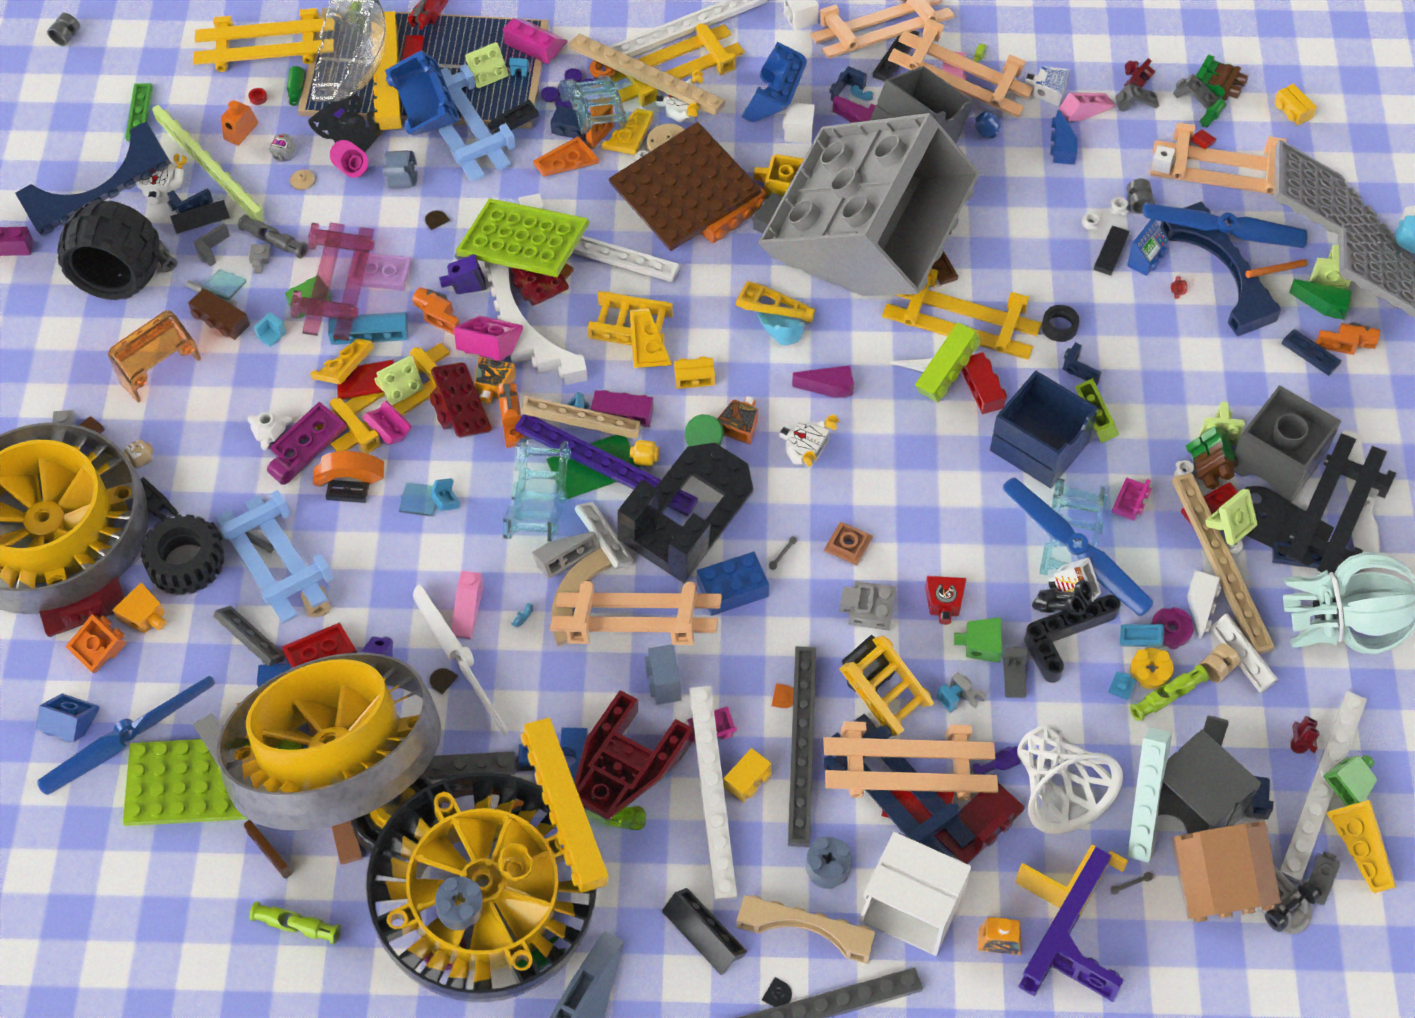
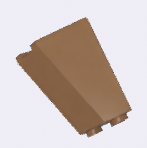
M1265 820L1199 831L1171 838L1188 919L1193 918L1194 923L1207 921V916L1216 914L1219 915V919L1232 917V912L1241 910L1243 915L1255 913V908L1261 907L1262 911L1276 909L1275 904L1281 903Z

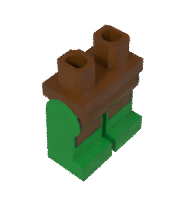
M1208 54L1196 77L1217 97H1222L1221 99L1225 101L1229 96L1238 99L1242 87H1245L1248 75L1240 73L1241 67H1234L1231 64L1215 61V56Z
M1214 426L1202 434L1201 437L1185 445L1187 452L1191 453L1197 479L1204 481L1206 488L1214 490L1219 487V477L1223 480H1230L1235 476L1233 469L1238 465L1236 460H1234V453L1227 431Z

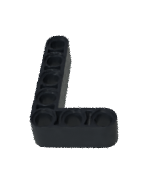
M1106 595L1095 599L1089 605H1085L1086 611L1082 615H1072L1067 611H1062L1031 622L1027 626L1024 642L1047 682H1058L1064 669L1063 660L1053 642L1114 620L1118 615L1121 605L1120 600L1116 596ZM1040 651H1046L1048 654H1043ZM1049 668H1054L1057 671H1051Z

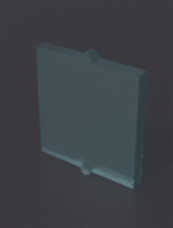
M219 269L202 289L205 288L216 296L229 301L246 283V279Z
M406 482L404 493L401 495L402 500L399 512L434 517L437 505L430 496L433 486Z

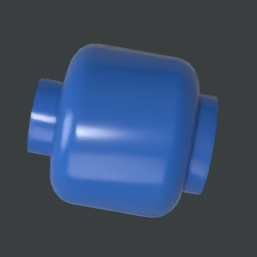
M984 111L975 118L974 127L981 137H990L992 139L1000 133L1001 122L993 112Z

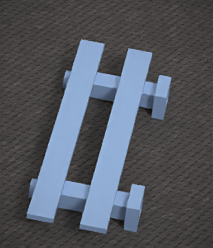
M466 64L460 66V72L454 75L451 74L448 68L442 69V75L455 107L478 140L466 146L453 125L439 128L438 131L452 151L455 162L457 164L460 163L471 182L485 177L475 159L487 154L497 170L510 166L511 163L501 148L507 146L509 150L515 148L513 133L505 123L499 126L500 132L492 135L461 89L465 86L469 90L476 88L474 75Z
M276 490L271 493L272 499L266 503L263 502L260 496L245 502L249 511L236 518L231 510L216 517L222 527L220 528L222 536L225 540L229 538L262 590L261 597L265 604L272 606L282 624L298 617L287 597L301 590L311 606L315 608L328 601L317 581L324 578L326 583L334 578L321 554L314 556L315 563L306 567L274 517L281 514L285 519L291 513L286 501L280 492ZM260 526L291 576L276 582L245 532Z

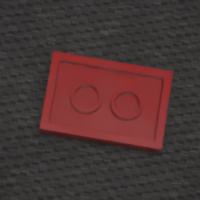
M340 622L282 646V651L292 668L323 657L357 653Z

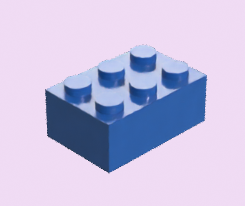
M755 551L697 570V584L702 594H722L720 609L708 608L711 616L769 597V583Z

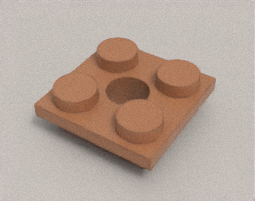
M840 521L824 551L857 566L872 541L873 535ZM850 539L854 543L848 545L844 543V540Z

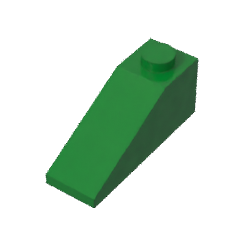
M1294 279L1289 291L1291 295L1324 316L1344 320L1349 309L1351 290Z

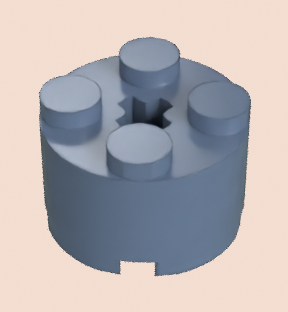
M409 150L386 151V165H383V174L388 178V188L416 186L418 171H415L414 165H417L414 152Z
M819 837L809 847L806 871L816 886L832 889L847 880L852 860L849 846L837 838Z
M449 877L444 880L436 892V912L441 922L447 928L464 930L480 919L483 910L482 893L479 885L473 880L466 877ZM458 901H462L459 906L455 905Z

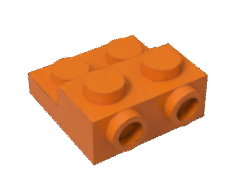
M603 97L592 103L590 107L591 116L585 121L587 146L591 149H594L614 128L613 103Z
M92 614L65 647L91 672L97 673L109 657L114 659L127 642L123 639L125 636L123 632L117 628L113 630L110 627L112 622L103 615L98 617Z

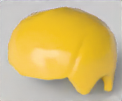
M517 843L509 844L501 851L498 859V868L506 879L518 882L526 879L531 873L533 858L530 857L526 846Z

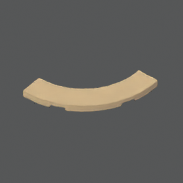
M602 549L583 558L563 578L554 597L552 617L573 616L574 607H556L558 592L579 593L580 585L583 582L590 581L599 573L611 568V563ZM553 631L557 646L568 643L566 631Z

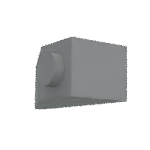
M593 531L548 542L533 551L532 554L537 567L550 579L598 550L600 545L596 533Z

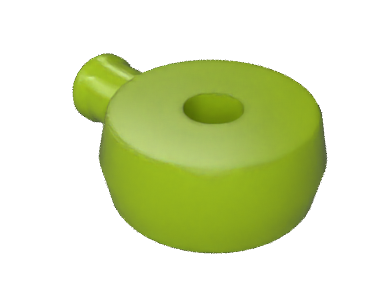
M980 43L977 46L973 61L978 63L979 60L984 58L987 45Z

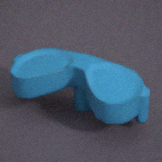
M850 86V92L853 96L865 101L873 99L872 91L862 93L863 90L859 86Z
M527 603L524 613L518 612V616L511 625L515 627L523 625L531 615L533 605Z

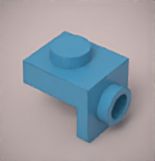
M452 478L435 480L430 496L440 511L459 508L460 501L452 491L454 483Z

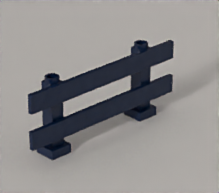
M865 714L853 721L866 722V732L862 738L889 739L892 736L890 729L886 725L877 728ZM837 732L836 734H834L833 736H831V737L842 738L838 732ZM828 755L824 758V769L832 771L848 770L847 756H835L834 758L832 755ZM880 757L893 772L918 773L904 757ZM863 761L864 771L872 772ZM865 790L905 837L945 854L932 837L943 829L962 849L976 839L973 833L959 819V815L962 814L959 805L955 802L946 805L935 791H911L932 815V817L919 825L889 790Z

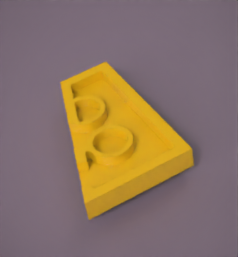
M637 108L624 121V125L619 130H615L608 141L605 140L602 143V148L635 155L639 151L653 121L654 111Z
M356 339L339 352L340 356L332 361L330 359L323 363L325 367L318 372L317 370L310 373L312 379L342 384L374 348L372 341Z

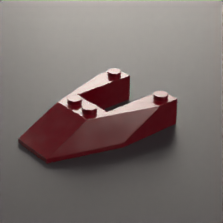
M619 690L587 736L574 781L583 808L606 820H610L658 783L680 761L694 739V728L677 719L673 721L654 751L623 736L638 713V699Z

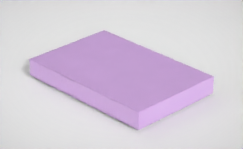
M357 251L349 277V285L405 291L412 265V257Z

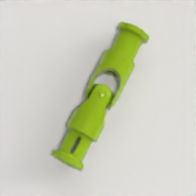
M1196 665L1189 673L1179 675L1169 684H1165L1146 695L1141 702L1131 704L1130 711L1137 721H1143L1144 717L1148 714L1156 713L1177 698L1194 690L1195 686L1199 683L1207 682L1209 675L1202 665Z
M259 901L254 902L249 913L250 921L259 920L266 922L268 926L292 933L299 930L306 937L328 940L333 945L338 941L341 932V925L339 924L334 926L324 923L322 919L303 917L297 912L280 907H267L261 905ZM287 915H292L288 919V928L284 927L283 919Z

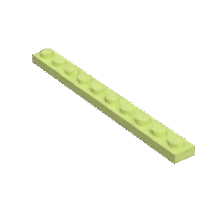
M159 105L153 107L152 110L156 121L253 220L264 222V211L258 203L255 204L250 194L243 192L238 182L235 183L227 171L224 172L217 161L214 162L210 154L206 150L203 151L196 140L193 141L187 130L183 131L178 121L173 120L166 109L163 110Z

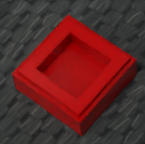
M1202 129L1195 133L1191 140L1206 150L1215 143L1216 138Z

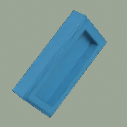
M1121 624V647H1163V624Z

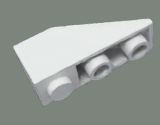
M1195 570L1187 594V600L1198 638L1202 639L1204 632H1209L1212 622L1208 620L1209 614H1214L1217 603H1213L1214 597L1218 598L1221 586H1218L1220 577Z

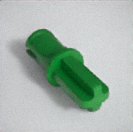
M1217 99L1212 107L1206 110V114L1199 121L1202 127H1209L1214 120L1219 118L1220 112L1226 107V102L1223 99Z

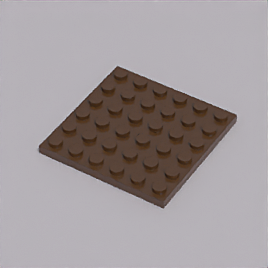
M696 122L608 178L613 188L670 252L705 230L706 227L719 221L762 193L761 188L699 122Z

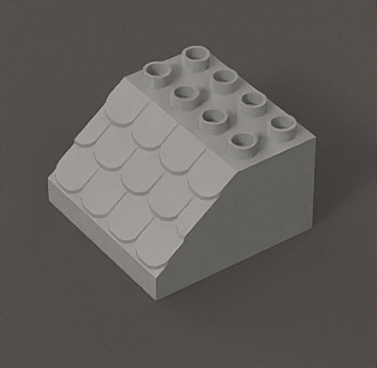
M931 113L821 127L758 244L771 257L862 296L918 294L927 285L926 277L934 262L941 257L943 253L942 246L946 238L957 226L958 215L964 203L972 197L974 192L973 186L980 172Z

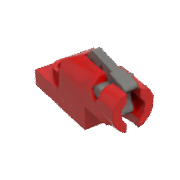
M420 0L408 17L409 24L415 28L420 23L419 30L423 29L428 23L434 24L449 0Z

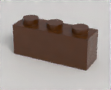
M205 288L188 302L191 310L190 313L195 319H201L210 328L219 330L225 337L229 336L236 340L250 326L246 313Z

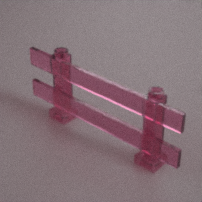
M330 222L328 230L319 229L318 223L311 224L308 235V249L316 250L317 245L324 246L311 298L302 297V291L294 290L290 304L291 317L299 318L300 313L307 314L302 334L318 336L322 317L336 318L337 323L333 338L349 341L353 321L358 318L359 308H357L369 253L374 250L375 240H373L375 229L360 227L358 235L344 233L345 224ZM340 248L354 250L341 303L327 301Z

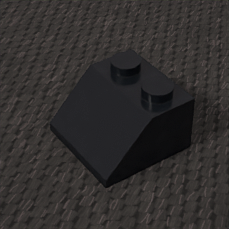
M871 634L842 660V664L844 665L849 662L858 664L877 647L872 641L875 636ZM881 654L863 670V675L870 681L890 663ZM895 671L892 672L877 687H875V691H877L883 683L890 680L892 676L895 674ZM846 679L848 687L855 691V689Z

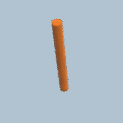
M1302 259L1246 271V277L1252 278L1307 266V260Z

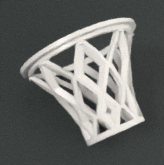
M1043 725L1033 729L1021 740L1018 746V757L1025 766L1030 778L1029 818L1033 825L1042 832L1050 834L1067 833L1089 824L1109 808L1121 789L1123 772L1119 763L1113 757L1103 753H1092L1083 750L1069 741L1057 726ZM1041 732H1044V738L1035 736ZM1027 743L1029 746V750L1024 749ZM1046 743L1055 746L1052 751H1045ZM1033 754L1038 755V759L1033 760ZM1050 760L1051 766H1045L1044 763ZM1075 763L1083 778L1070 773L1068 765ZM1100 764L1109 765L1112 776ZM1083 765L1093 767L1102 778L1089 777ZM1054 774L1063 776L1066 793L1052 781ZM1071 780L1083 785L1087 800L1073 794ZM1090 783L1109 786L1106 794L1097 804ZM1044 784L1046 785V786H1045V795H1044V793H1043V791H1042V789H1041V788L1044 786ZM1052 789L1063 798L1062 813L1052 802ZM1037 795H1039L1040 799L1042 800L1041 808H1039ZM1069 800L1089 810L1085 814L1068 821ZM1046 807L1058 823L1043 820Z

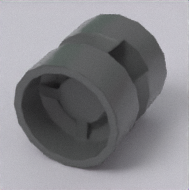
M64 12L47 30V34L56 44L66 46L72 39V36L80 29V24L75 17Z
M1143 178L1129 182L1126 189L1131 210L1134 213L1143 214L1144 203L1155 204L1150 182Z

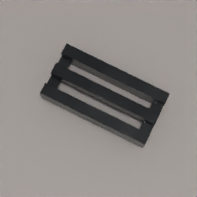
M331 480L328 482L325 495L326 500L366 503L369 483ZM350 488L363 489V490H351Z

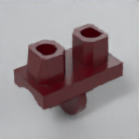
M1147 58L1140 67L1138 66V61L1126 62L1124 65L1125 74L1132 76L1124 86L1130 83L1142 88L1146 81L1140 75L1148 81L1156 72L1149 66L1152 60Z
M1305 716L1301 723L1297 721L1293 723L1294 737L1290 741V747L1293 752L1303 754L1309 749L1313 753L1316 752L1318 749L1316 740L1320 734L1316 729L1318 723L1315 719Z

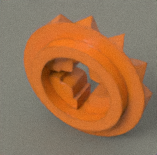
M595 60L591 62L589 67L593 78H598L599 80L602 78L608 80V77H614V73H617V70Z

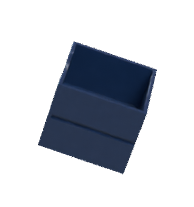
M1035 370L997 414L990 451L1051 489L1089 443L1098 407Z

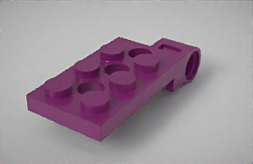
M319 401L269 448L277 458L269 463L267 473L281 485L289 483L347 428L346 423ZM319 424H323V425H324V427H323L322 430H320V431H315V430H314L317 425H319ZM303 438H310L308 443L300 444ZM290 451H295V454H294L293 457H291V458H287V457H286V454H287L288 452H290Z

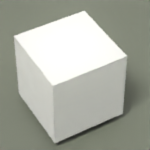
M784 0V14L794 31L818 24L819 4L816 0Z
M790 103L787 113L783 118L786 142L812 143L815 105Z

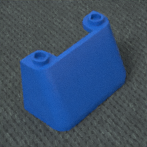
M777 41L760 71L761 80L769 85L765 89H761L758 86L741 117L750 122H757L787 109L806 67L807 60L805 56Z
M421 50L385 70L387 75L386 81L390 87L393 86L398 90L408 116L404 125L408 134L416 136L459 121V115L441 69L433 57Z

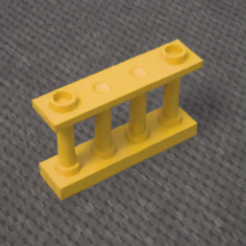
M598 291V305L602 307L597 322L589 321V339L632 346L631 328L623 327L628 310L649 309L651 314L657 315L655 324L665 346L664 334L661 333L665 317H673V303ZM609 307L620 309L616 325L605 324Z
M883 635L872 639L877 647L858 664L854 662L845 663L839 670L882 726L886 725L890 729L892 736H896L904 731L901 721L919 705L922 707L932 706L934 702L929 691L921 686L894 650L892 642ZM883 654L890 664L873 679L867 680L863 675V670ZM896 671L902 681L883 698L880 697L875 691V687L892 672ZM908 687L915 698L896 715L892 714L888 704Z

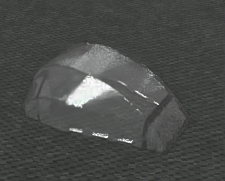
M330 0L319 39L322 40V45L318 47L317 54L320 55L319 63H316L315 68L318 71V75L313 83L312 101L338 102L349 98L360 91L373 77L383 57L388 36L387 21L379 0Z

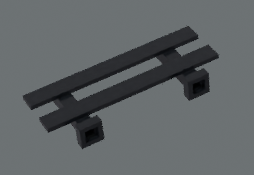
M1341 433L1332 455L1327 453L1323 462L1326 468L1298 530H1293L1288 541L1292 543L1285 556L1300 564L1306 551L1322 557L1317 571L1322 573L1327 570L1328 574L1330 572L1335 573L1337 566L1341 565L1350 556L1363 552L1362 549L1355 547L1353 552L1345 548L1371 488L1379 490L1377 496L1385 499L1396 475V472L1388 470L1387 474L1379 472L1387 451L1373 445L1364 465L1349 460L1348 457L1356 439ZM1343 475L1355 480L1356 483L1330 542L1314 536V533L1339 477Z

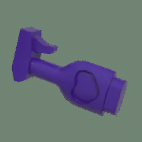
M1009 746L995 753V760L982 766L979 763L973 764V774L986 775V773L994 769L1008 770L1019 765L1021 760L1017 754L1018 747Z

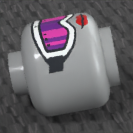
M285 133L276 135L269 147L272 157L280 162L290 160L296 148L294 138Z

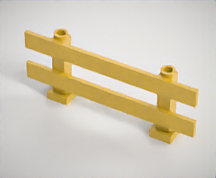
M317 8L300 9L299 16L301 20L241 26H235L231 16L213 17L215 28L196 29L195 43L216 41V49L194 51L193 64L215 63L217 71L225 72L230 61L302 55L303 63L312 64L315 61V54L333 52V39L317 41L315 39L316 32L334 31V17L320 18ZM303 33L302 42L229 48L230 40Z
M700 23L695 28L696 36L637 60L654 67L705 46L710 54L665 71V73L681 80L691 76L697 69L703 71L717 65V72L720 75L735 70L736 57L744 54V50L738 42L724 48L719 43V40L731 36V32L725 24L710 30L706 24ZM617 71V73H614V77H608V80L602 78L606 85L624 78H628L632 85L613 92L619 104L636 97L639 98L641 107L656 102L658 96L656 88Z
M935 269L930 270L926 277L927 285L921 292L914 295H896L910 299L907 309L887 303L882 314L884 318L945 336L950 334L956 323L920 313L923 304L1002 326L999 336L973 329L977 331L981 338L979 346L1029 360L1033 346L1011 340L1014 330L1037 336L1042 324L1038 321L1020 317V314H1025L1027 310L1029 296L1011 292L1007 304V309H1009L1007 313L929 290L930 287H935L937 282L938 270Z
M441 342L426 352L421 347H414L410 351V356L413 357L419 374L424 372L430 380L423 384V390L392 405L402 416L430 398L429 395L436 388L431 369L437 366L435 363L450 355V352ZM384 392L353 397L345 403L338 397L330 401L331 412L346 423L349 429L348 433L330 443L336 452L348 451L359 444L361 452L368 454L381 446L379 434L366 421L362 423L355 414L385 396ZM319 424L315 428L320 431L324 425Z

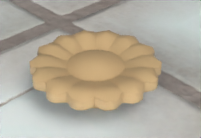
M301 169L292 174L290 184L297 190L309 189L315 182V175L312 171Z

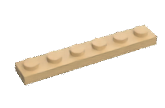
M524 396L521 414L557 421L627 438L637 439L640 421L534 397Z

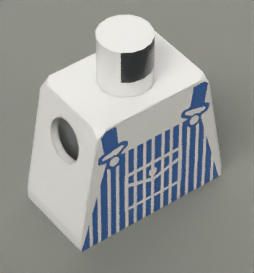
M1043 66L1038 76L1028 73L1025 84L1035 86L1034 97L1060 106L1068 83L1070 70Z

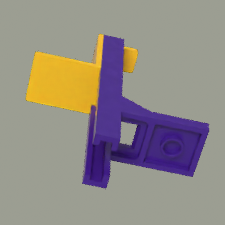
M1091 844L1067 887L1028 865L1021 864L1015 883L1060 909L1024 970V977L1018 986L1020 989L1035 997L1050 968L1053 967L1108 1000L1114 1001L1124 979L1116 971L1107 970L1100 966L1095 959L1084 957L1071 938L1070 933L1102 879L1108 865L1123 872L1128 863L1127 859L1112 851L1107 853Z

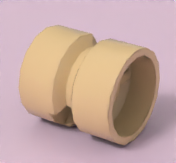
M1221 643L1210 655L1200 662V665L1206 669L1209 680L1220 683L1229 672L1233 671L1240 664V657L1231 646Z

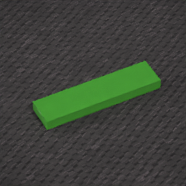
M134 83L125 135L126 141H130L131 129L145 121L148 122L153 92L152 83Z

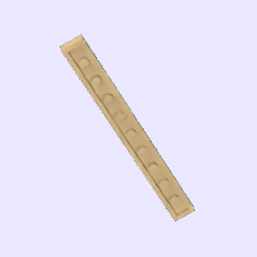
M580 33L569 42V49L686 103H696L700 109L716 116L725 106L724 99Z
M1193 474L1175 476L1172 479L1175 490L1216 576L1220 577L1219 583L1244 636L1258 654L1272 652L1275 646L1220 531L1215 528H1209L1206 525L1205 520L1212 514Z

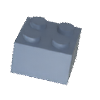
M670 644L648 648V656L645 657L647 679H649L651 698L655 697L656 705L681 701V681L674 646Z

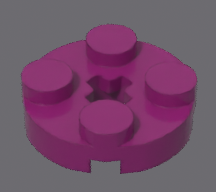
M1176 607L1158 610L1151 624L1164 625L1163 645L1171 649H1178L1180 646L1185 645L1191 639L1194 631L1189 614ZM1167 625H1176V630L1172 631L1168 629Z

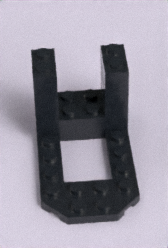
M717 443L688 446L656 488L641 480L618 509L617 540L682 583H685L753 493L748 463ZM691 476H694L723 495L706 520L693 513L686 523L681 526L663 514Z

